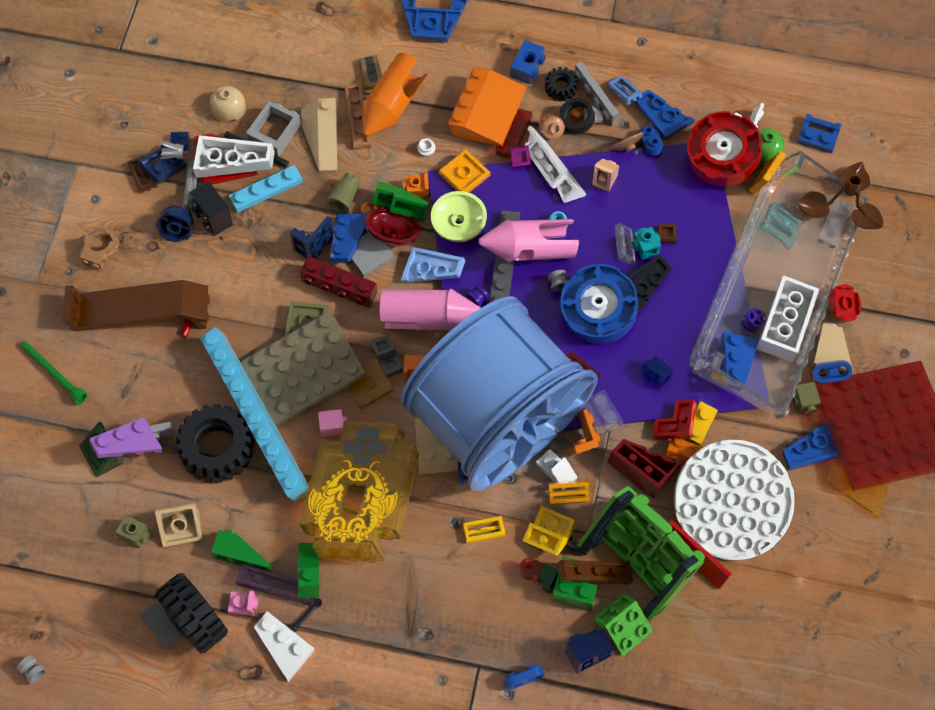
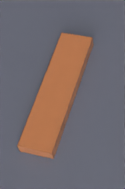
M362 84L344 86L353 149L372 148L370 136L365 137L363 135L362 102L364 101Z

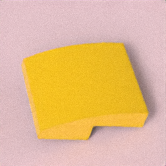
M541 506L534 524H529L522 541L558 556L568 542L578 521Z

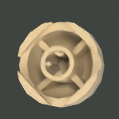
M232 86L217 88L210 98V110L213 117L225 123H228L229 120H239L246 110L245 99L241 91Z

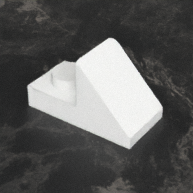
M551 449L536 461V465L554 483L570 482L577 479V475L567 459L564 457L561 460Z

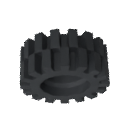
M558 67V70L553 68V72H548L545 91L549 97L552 96L553 100L558 98V101L561 102V99L567 101V98L571 99L573 95L575 96L578 78H576L575 73L573 74V70L567 71V67L562 70V67ZM565 81L568 83V86L560 88L555 86V82Z

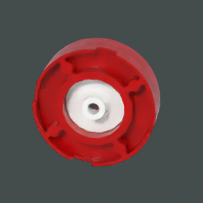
M731 111L709 114L693 126L687 140L689 165L694 174L709 185L731 187L741 184L749 179L760 165L762 157L760 132L756 125L744 115L742 117L731 114Z

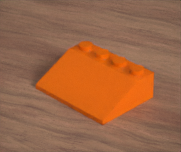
M473 66L448 122L452 136L502 147L526 92V86L490 69Z

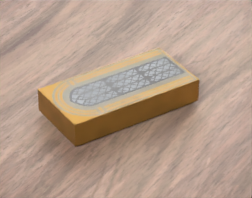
M377 55L360 58L367 91L373 90L382 77Z

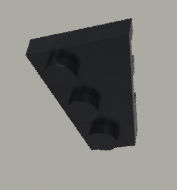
M658 255L627 276L632 280L636 288L638 315L671 272L672 268L661 255Z

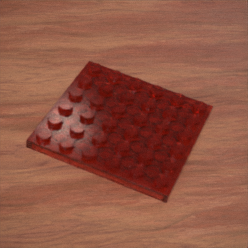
M921 361L854 374L844 381L815 383L821 401V411L852 491L935 473V393Z

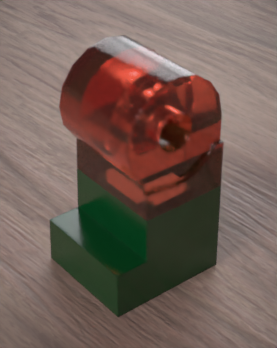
M525 558L520 564V573L523 578L533 579L541 583L542 590L550 593L558 576L557 569L533 558Z

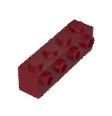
M310 256L307 257L300 270L302 282L368 308L371 307L378 293L376 282Z

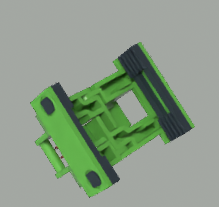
M627 486L612 496L576 546L585 554L604 541L624 561L629 560L631 567L657 596L642 611L645 617L651 621L664 612L702 566L705 556L699 550L693 552L675 530L672 532L671 525L647 505L649 499L645 495L640 494L636 496L637 493ZM657 560H659L670 571V574L666 573V571L661 567Z

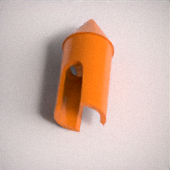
M406 53L397 54L367 99L362 102V126L365 137L397 125V121L428 76V74H424L422 77H417L409 73L418 60L417 58Z

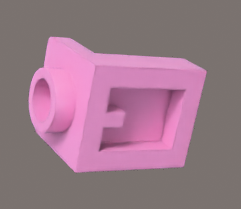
M249 591V593L231 592L228 613L253 616L254 610L258 608L259 598L256 597L254 591Z

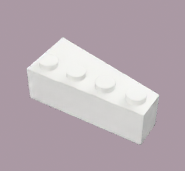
M199 135L193 171L196 178L270 170L272 169L275 152L271 143Z

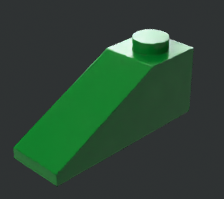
M228 529L218 531L211 551L215 559L272 573L270 563L237 535L235 531Z
M298 543V598H319V543Z

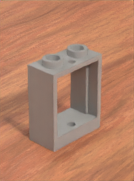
M268 101L246 132L247 140L271 143L274 154L280 157L301 126L300 116L293 110L289 111L278 103ZM271 114L290 122L277 141L259 132Z

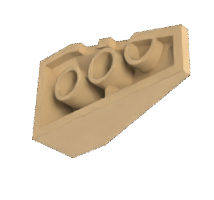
M336 98L316 99L301 109V126L319 172H338Z

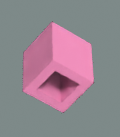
M342 409L318 412L321 437L345 434L344 428L348 427L347 416H343Z

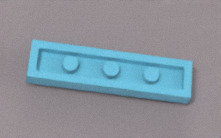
M295 165L230 194L229 199L238 213L303 183V179Z

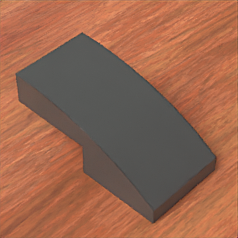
M388 335L370 341L386 379L404 371Z
M155 603L140 615L165 648L182 636L158 603Z

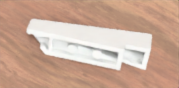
M529 126L528 142H525V146H529L531 159L549 185L554 189L557 187L565 203L586 196L587 194L535 128Z

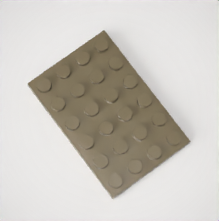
M331 311L240 362L276 427L367 375Z

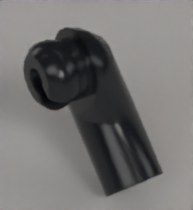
M570 536L564 548L586 556L588 552L584 554L576 546L578 543L573 542V537Z

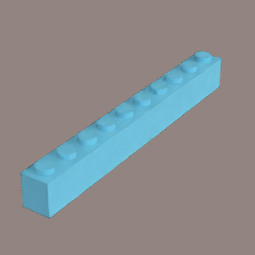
M217 327L213 328L201 336L200 339L288 498L297 501L312 490L227 337Z

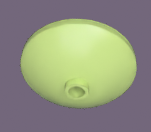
M454 191L441 196L435 202L431 211V222L434 230L444 239L453 242H465L477 237L483 231L487 221V212L482 201L475 195L464 191Z

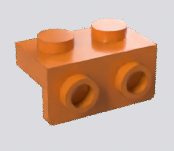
M671 439L665 458L681 461L682 463L679 468L681 471L688 459L704 447L683 439Z

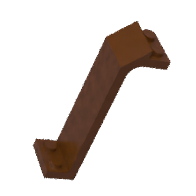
M186 280L86 293H80L73 285L65 286L62 321L73 331L184 318L192 321L199 330L206 329L207 321H209L207 308L210 303L208 286Z

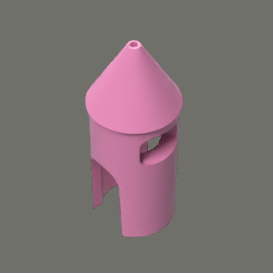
M507 219L481 237L479 245L507 262L516 260L572 259L577 254L579 240H547L551 238H564L568 225L574 223L573 219L518 221Z
M453 289L383 290L380 298V321H386L385 329L449 330L450 332L455 326L481 307Z

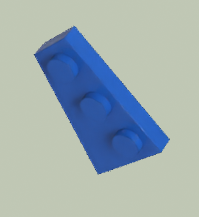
M650 90L643 92V97H636L637 100L634 101L664 140L692 125L695 121L692 117L682 114L678 108L674 109L668 105L664 99Z
M336 214L330 252L331 263L350 262L359 246L358 242L367 231L365 228L367 214Z
M724 332L721 335L724 385L741 389L746 383L759 340Z
M830 419L806 437L801 438L783 450L782 455L790 471L843 457L845 451L833 421Z

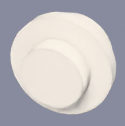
M425 138L418 143L417 150L423 156H430L435 152V144L432 140Z

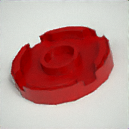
M847 284L836 286L829 295L830 310L834 317L841 322L853 321L861 312L860 296L858 293H855L852 286Z

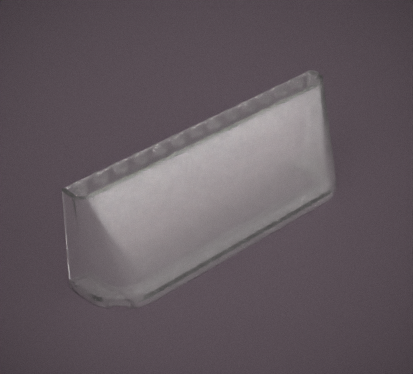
M801 150L783 160L770 181L759 190L694 345L689 366L692 367L691 371L694 374L778 419L785 417L789 412V405L796 394L795 390L802 378V371L808 363V355L814 347L813 342L820 331L821 321L826 315L825 311L829 304V295L838 284L837 279L844 268V261L849 255V248L855 239L854 235L858 228L852 220V212L858 209L856 207V195L848 196L845 191L828 206L830 213L823 218L810 217L799 208L797 202L806 193L819 192L829 202L841 190L842 186L846 184ZM860 194V206H862L864 203H867L868 198ZM783 275L818 288L819 292L798 354L793 362L756 349L745 385L723 371L722 361L725 355L722 354L721 335L724 332H729L759 340L764 324L756 331H748L744 328L742 319L745 314L754 308L762 310L767 318L777 286Z

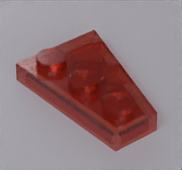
M518 108L502 147L496 145V155L511 158L510 148L519 147L533 116L532 111Z

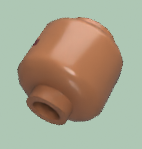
M548 114L541 118L539 131L543 136L549 139H557L564 132L565 126L561 118L553 114Z

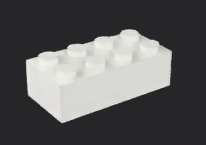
M783 275L777 286L756 349L793 362L798 354L819 289Z

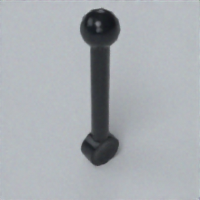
M319 598L315 599L314 605L296 624L291 625L290 629L293 632H297L298 627L317 607L322 606V600Z

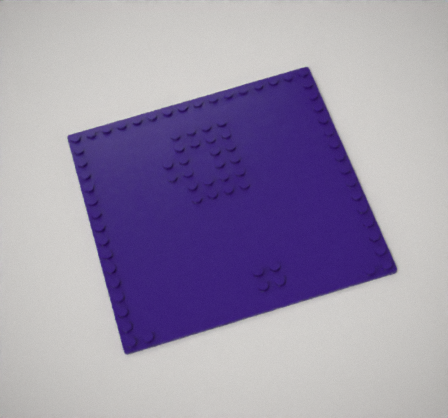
M687 143L663 146L662 153L659 155H649L645 152L644 148H637L627 152L625 150L558 157L587 194L584 197L566 203L563 202L557 187L554 189L549 185L533 160H530L531 165L512 167L511 162L483 165L490 171V176L469 192L478 197L486 208L487 221L483 231L477 237L465 242L446 240L435 231L437 252L465 259L460 278L441 279L442 290L453 289L466 298V294L472 292L476 285L482 286L489 296L491 295L496 254L479 245V239L500 225L502 210L520 212V220H549L550 215L557 211L563 212L567 219L574 220L573 224L568 225L564 238H551L547 240H579L576 256L572 259L514 261L510 296L516 297L527 308L528 316L572 362H578L583 369L592 370L597 374L598 382L595 390L581 409H587L588 412L592 413L594 419L593 427L673 418L676 400L694 399L697 403L696 408L701 401L717 409V413L760 409L769 406L770 402L758 349L755 351L746 383L741 389L724 385L721 335L724 332H729L756 339L755 331L746 330L742 324V319L750 311L725 187L709 185L694 174L688 161ZM601 159L610 160L619 165L618 176L609 192L592 185L594 167ZM440 169L428 171L432 208L441 196L456 191L439 175ZM658 224H676V244L660 243L659 254L642 260L638 251H635L632 246L634 233L641 228L652 227L654 232H657ZM658 255H661L672 268L666 279L639 315H637L636 321L629 332L620 339L605 344L583 341L569 330L561 310L560 300L562 291L553 292L551 289L552 283L548 279V275L551 272L565 270L567 274L566 280L569 281L576 274V271L594 264L614 266L628 276ZM490 299L488 301H484L482 303L481 308L489 304ZM578 416L563 431L582 429Z

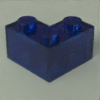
M595 629L587 634L580 635V633L571 636L565 651L577 674L612 657L615 652L603 629L600 631Z

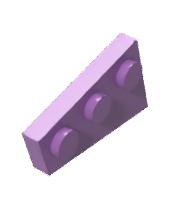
M145 417L94 436L89 440L98 458L117 457L129 453H136L138 455L154 451V453L162 452V447Z

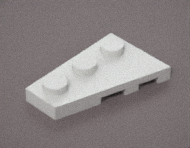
M266 612L254 626L257 634L289 682L315 649L269 612Z

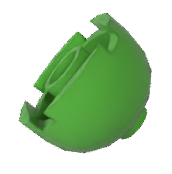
M771 128L759 130L762 142L761 165H765L778 152H784V140L781 134Z

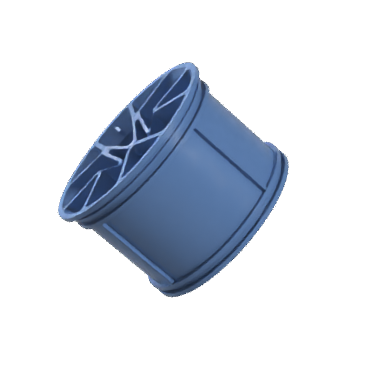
M509 296L483 306L447 333L427 353L410 375L401 394V403L412 416L419 417L461 463V470L468 477V486L473 491H482L502 482L545 449L571 423L587 403L595 390L598 376L592 370L583 369L578 362H572L528 316L527 308L516 297Z

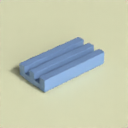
M622 75L607 83L608 88L627 105L631 104V100L633 102L636 101V97H643L642 92Z

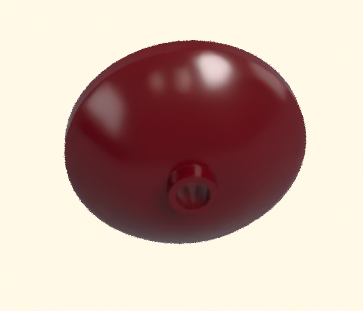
M390 208L375 209L367 214L365 218L366 230L372 237L382 243L402 246L414 242L419 236V224L412 217L389 212Z

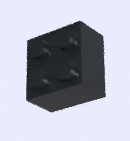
M209 181L190 191L191 200L189 201L194 208L192 211L198 219L201 218L203 220L202 224L207 232L211 231L216 236L233 225L229 207Z

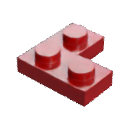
M694 399L676 400L673 418L655 419L653 438L655 440L692 438L696 401Z

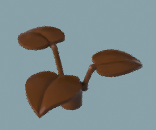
M863 162L853 164L841 172L839 181L842 188L829 202L819 192L806 193L797 202L799 208L806 215L814 218H823L830 213L828 206L845 191L848 196L856 195V207L858 209L852 212V220L858 227L863 229H880L883 227L881 213L874 205L864 203L860 206V191L866 190L870 185V178Z

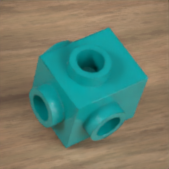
M652 227L641 228L634 233L632 246L635 251H638L643 260L659 254L661 248L660 237L657 232H654Z

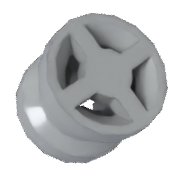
M556 270L548 275V279L552 283L551 289L553 292H561L568 281L566 280L567 274L565 270Z

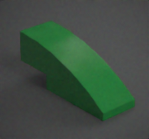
M380 181L377 182L372 203L390 208L389 212L420 220H426L430 205L427 201L404 189Z

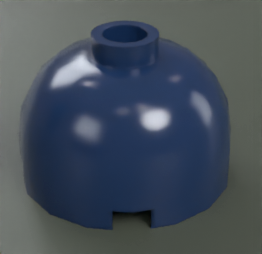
M171 205L163 209L159 214L155 227L160 231V235L168 241L179 242V239H185L186 241L192 235L194 220L192 214L186 208Z

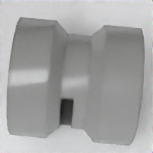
M33 655L25 657L16 668L20 674L26 676V680L30 684L39 681L46 673V669L42 665L37 664V659Z

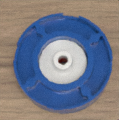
M594 264L579 269L565 283L561 293V310L567 327L575 336L589 343L605 344L620 339L629 332L638 315L636 288L632 280L614 266Z

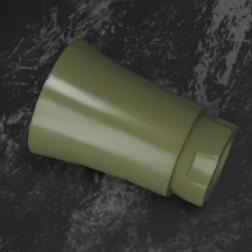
M345 173L331 195L326 199V206L337 214H348L352 200L358 190L359 178L351 173Z

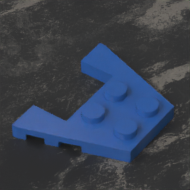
M401 0L412 40L448 42L468 0H452L451 9L415 7L416 0Z

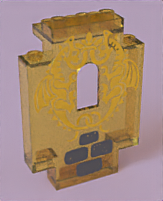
M344 421L339 441L321 440L299 522L305 534L315 536L312 547L319 557L332 561L342 559L350 562H356L357 560L369 563L383 562L385 554L379 546L380 539H400L419 458V453L414 444H403L405 431L400 423ZM348 486H366L359 514L353 519H344L342 517V510Z

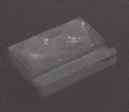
M605 390L592 395L582 408V410L587 409L588 412L592 413L594 419L592 426L599 436L623 424L621 416Z

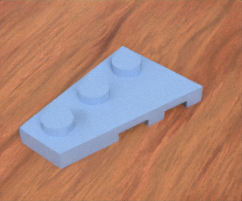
M413 247L400 281L402 283L460 278L465 259Z

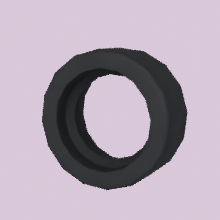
M576 97L567 100L562 105L560 118L564 122L567 131L574 134H582L593 126L595 112L586 99ZM575 107H584L588 112L586 120L577 125L570 124L567 120L568 113Z

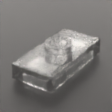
M619 223L615 225L618 259L632 264L635 262V253L632 246V229Z

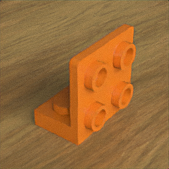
M587 409L581 410L577 414L585 439L572 443L573 447L568 448L570 456L599 447L600 437L598 432L593 429L594 419L592 413L588 412Z

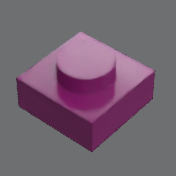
M528 145L510 148L512 167L531 165Z

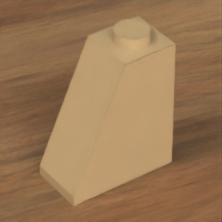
M823 323L811 371H813L816 364L822 362L846 360L851 364L843 328L833 323ZM842 366L838 370L844 372L846 368ZM821 369L819 370V373L825 374L826 370Z

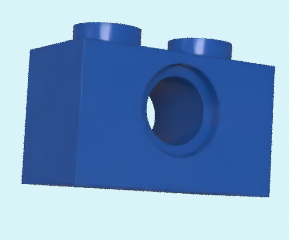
M525 40L511 65L510 77L530 84L532 79H535L538 75V67L544 64L546 55H544L545 47Z

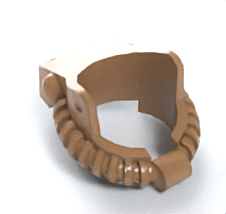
M106 229L105 231H94V233L87 232L83 248L80 249L81 262L85 265H92L95 269H102L104 266L103 262L114 256L119 249L120 242L115 231ZM108 236L113 240L103 250L94 251L91 249L92 243L97 238Z

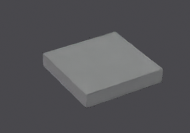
M368 232L358 242L359 246L351 261L362 276L366 277L394 260L395 255L385 243L376 240Z

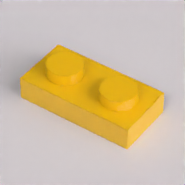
M700 401L695 411L692 438L686 439L701 445L718 410Z

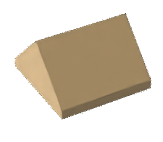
M196 503L155 510L163 547L203 540L200 514Z

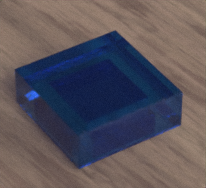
M171 132L170 143L184 145L183 151L189 150V132Z

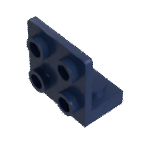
M327 216L310 237L305 231H299L294 227L290 232L293 251L305 259L308 256L317 258L321 254L322 248L333 239L331 218Z

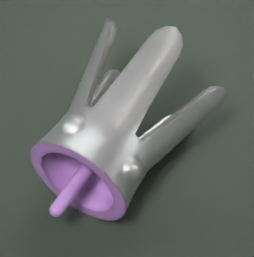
M162 140V145L168 148L162 149L161 156L166 157H161L160 159H182L183 153L188 154V152L183 151L184 145L172 144Z

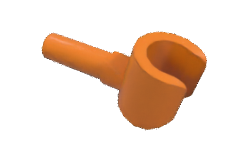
M577 107L572 110L571 118L574 121L579 122L582 119L583 113L580 111L583 107Z

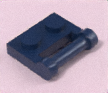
M163 145L146 157L137 159L138 166L157 184H160L186 167V161L177 158L161 159L150 166L148 163L160 157L163 148H168Z

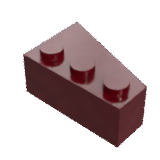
M623 439L611 451L607 463L652 498H655L677 474L682 462L670 460L661 453L655 454L646 450V447Z

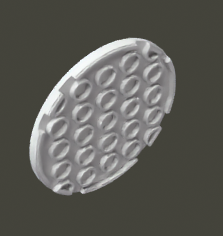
M723 440L700 449L685 463L678 475L674 488V510L680 527L712 556L726 560H744L765 553L784 536L794 512V491L784 466L768 450L748 441Z

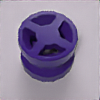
M476 285L472 292L466 294V298L479 307L482 306L484 301L490 299L488 292L480 285Z
M754 308L744 315L742 324L746 330L756 331L765 323L766 316L762 310Z

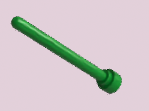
M21 342V347L70 393L71 400L76 405L82 404L87 399L88 394L82 388H75L28 342Z

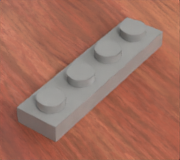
M582 61L576 63L574 73L576 78H578V82L580 81L583 85L585 93L590 95L594 106L600 109L605 121H608L611 126L617 124L619 113Z

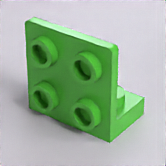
M622 594L593 618L597 626L608 632L622 656L626 655L653 632L637 601L625 594Z

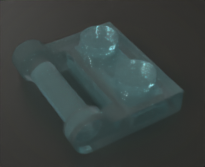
M773 202L770 204L759 228L762 231L766 230L781 241L784 247L790 249L794 245L803 223ZM770 223H772V224L775 225L777 228H779L781 231H783L784 233H786L789 237H787V236H785L784 234H782L780 231H778L776 228H774L772 225H770Z

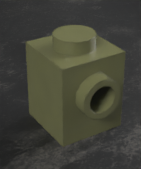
M815 382L796 385L792 392V402L794 407H797L798 413L812 414L816 412L821 401Z
M127 515L124 516L115 532L119 539L138 548L147 542L150 535L146 524Z

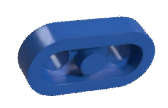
M650 126L641 128L639 133L643 132L644 135L640 138V142L645 152L649 155L661 154L663 142L657 130Z
M846 360L822 362L816 364L813 368V377L819 383L844 381L852 375V366ZM842 366L846 368L844 372H840L838 369ZM825 369L826 373L824 375L819 374V370Z
M534 664L525 668V671L522 673L513 672L508 674L503 683L506 690H512L544 677L545 674L541 666L537 667Z

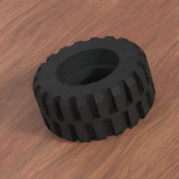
M214 404L210 408L208 405L202 406V410L198 411L195 409L192 411L193 415L191 417L187 415L183 419L184 425L180 424L178 428L179 434L176 435L177 452L183 466H185L189 474L194 475V478L198 480L203 478L208 483H211L212 480H215L216 483H222V479L225 478L229 481L233 479L232 475H240L243 472L242 467H247L250 463L249 458L253 456L252 448L254 447L251 430L244 417H241L237 410L232 412L229 406L225 405L224 408H221L220 404ZM219 430L232 435L233 443L231 447L220 456L207 457L201 455L197 450L199 441L209 432Z
M183 573L175 575L156 590L155 598L200 654L206 653L227 636L228 629Z

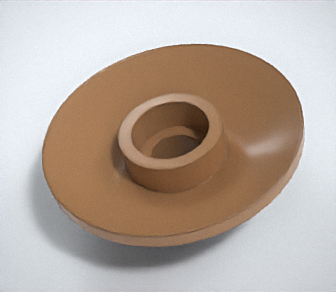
M640 132L611 146L610 149L630 151L636 148L635 143L640 140L644 133Z

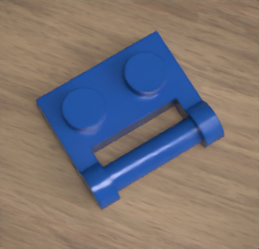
M807 113L797 143L832 154L842 124L824 121ZM809 123L833 130V134L809 127Z

